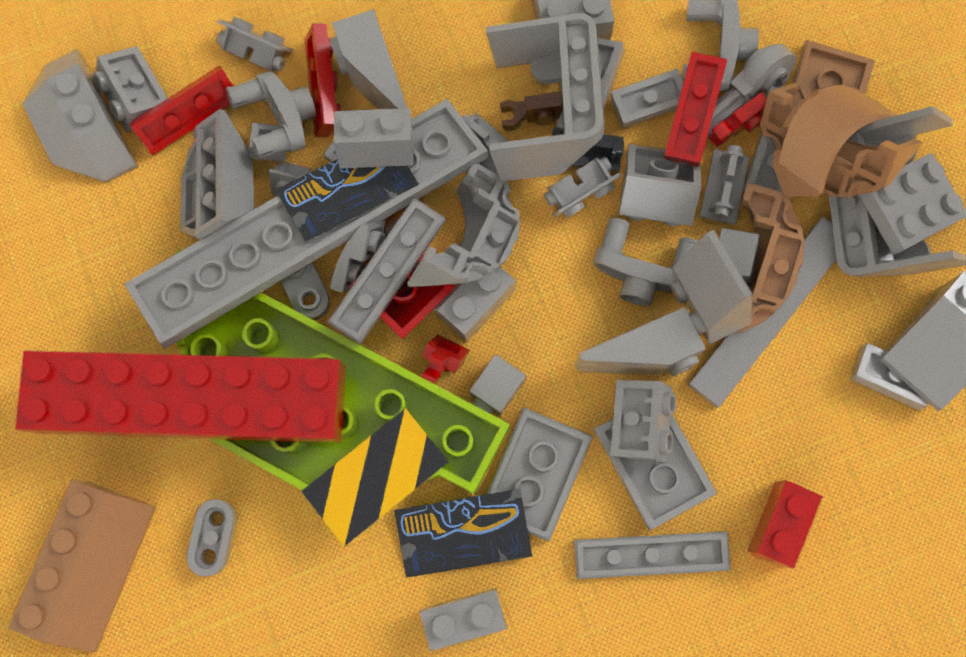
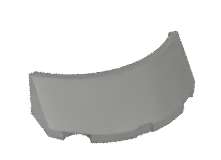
M479 163L473 164L456 190L462 203L465 217V233L461 247L452 243L445 252L436 254L437 249L429 246L407 283L408 286L445 285L476 281L493 273L506 261L512 252L513 245L518 239L520 229L519 211L512 207L508 197L511 188L507 181L501 182L497 174Z

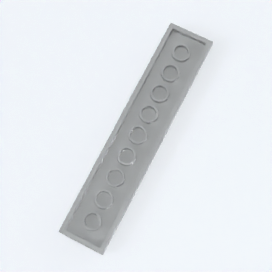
M445 99L412 118L414 165L407 166L419 183L418 186L308 242H305L278 195L126 282L124 285L159 343L166 349L347 242L362 224L384 220L409 205L413 198L418 200L467 171L473 164L484 161L488 158V150L450 101Z

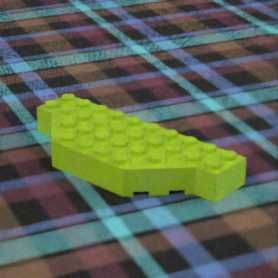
M261 292L176 342L181 355L339 359L346 366L342 443L209 439L301 490H304L406 408L448 461L446 465L425 482L443 477L475 495L510 430L509 423Z

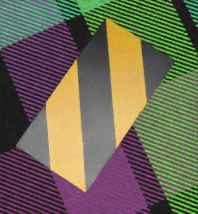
M404 408L301 492L345 547L446 465L448 461L407 409Z

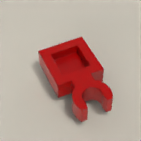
M762 92L734 111L731 117L712 128L711 131L713 133L708 138L716 148L733 135L736 136L745 129L749 133L760 126L767 100Z

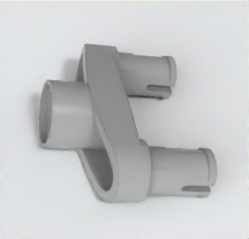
M688 0L687 21L718 22V25H721L719 57L728 60L720 91L728 92L731 86L730 82L733 79L736 61H747L758 49L759 29L740 28L737 0ZM683 64V82L688 67L687 64Z
M272 71L255 75V79L245 83L226 87L227 97L233 110L251 103L263 101L268 103L280 126V129L257 137H251L252 146L258 160L287 150L294 152L306 148L302 121L316 117L314 102L307 87L304 86L289 91Z
M610 218L602 245L596 249L593 264L604 273L623 281L619 295L620 298L633 304L650 306L652 305L655 290L672 292L670 283L674 282L672 267L698 241L686 237L680 238L672 267H663L624 256L622 251L630 223L619 218Z

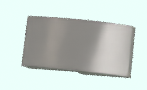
M384 220L364 223L354 232L336 264L330 289L341 293L351 289L349 286L366 268L364 261L372 259L386 239Z

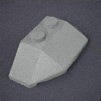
M76 49L46 64L22 105L51 163L54 166L92 177L105 183L137 168L138 165L101 93L97 90L80 52Z
M221 108L195 126L193 137L196 139L188 151L181 176L180 231L200 240L254 210L253 158H249L247 146L227 113Z

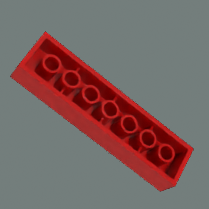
M23 350L15 430L34 434L342 443L346 366L339 359Z

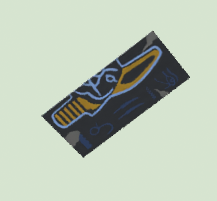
M337 159L276 189V192L305 242H308L418 186L419 183L408 166L340 169Z
M520 489L394 510L406 578L533 557Z

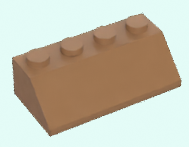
M71 479L8 629L43 643L97 652L156 507L89 481Z

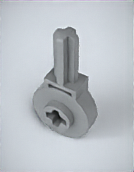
M784 44L770 45L753 53L746 61L743 71L730 82L731 89L717 100L708 135L713 133L711 131L712 128L731 117L734 111L761 92L767 98L769 91L782 87L796 65L797 57Z

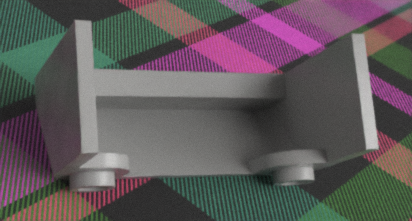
M576 13L486 27V34L497 68L530 63L531 72L536 81L543 84L561 82L564 134L489 144V151L500 181L552 176L565 172L603 137L605 131L598 36L594 19L587 14Z
M931 106L875 121L863 126L848 139L868 146L879 147L882 142L887 140L900 145L909 140L916 139L918 134L953 126V119ZM916 151V152L914 153V155L910 158V160L906 163V165L909 164V163H911V162L913 161V159H914L915 156H916L917 151ZM829 195L836 259L839 268L844 273L856 277L911 275L966 265L965 254L953 250L932 254L929 245L923 240L893 255L859 195L853 197Z

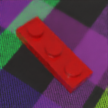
M312 23L304 38L310 94L316 110V117L313 118L315 137H329L334 131V111H341L340 104L335 101V91L338 82L337 73L335 70H332L331 66L333 48L328 38L327 24Z
M691 52L664 159L700 167L728 59Z
M219 65L129 124L153 156L193 130L196 125L220 108L224 110L230 106L226 87H232L233 84Z

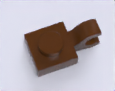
M560 92L525 96V101L506 100L500 103L501 113L513 112L515 114L512 119L502 121L503 130L505 131L516 130L526 119L527 123L535 122L537 125L554 123L556 119H559L562 111Z

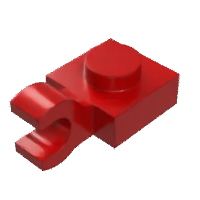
M437 334L427 344L422 355L430 363L421 377L436 384L443 371L456 373L464 364L470 350Z

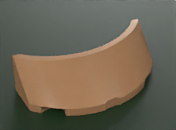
M796 83L769 91L760 127L764 137H770L777 150L781 149L785 132L782 126L787 116L801 99H805L801 86ZM847 139L831 165L824 192L822 193L836 197H853L860 194L874 193L890 185L921 146L922 142L912 139L897 145L887 140L877 147Z
M845 85L822 87L812 91L805 99H801L787 116L782 126L785 132L782 148L774 150L772 165L784 197L819 196L824 192L831 165L847 139L863 126L878 120L897 116V114L864 92Z
M749 182L741 205L746 207L750 215L754 233L760 236L761 246L752 286H748L752 293L751 325L734 333H742L754 328L772 316L783 305L798 280L797 275L804 257L802 226L797 221L790 199L784 197L781 191Z

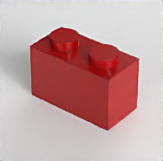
M788 480L775 482L747 552L780 567L794 569L823 496Z

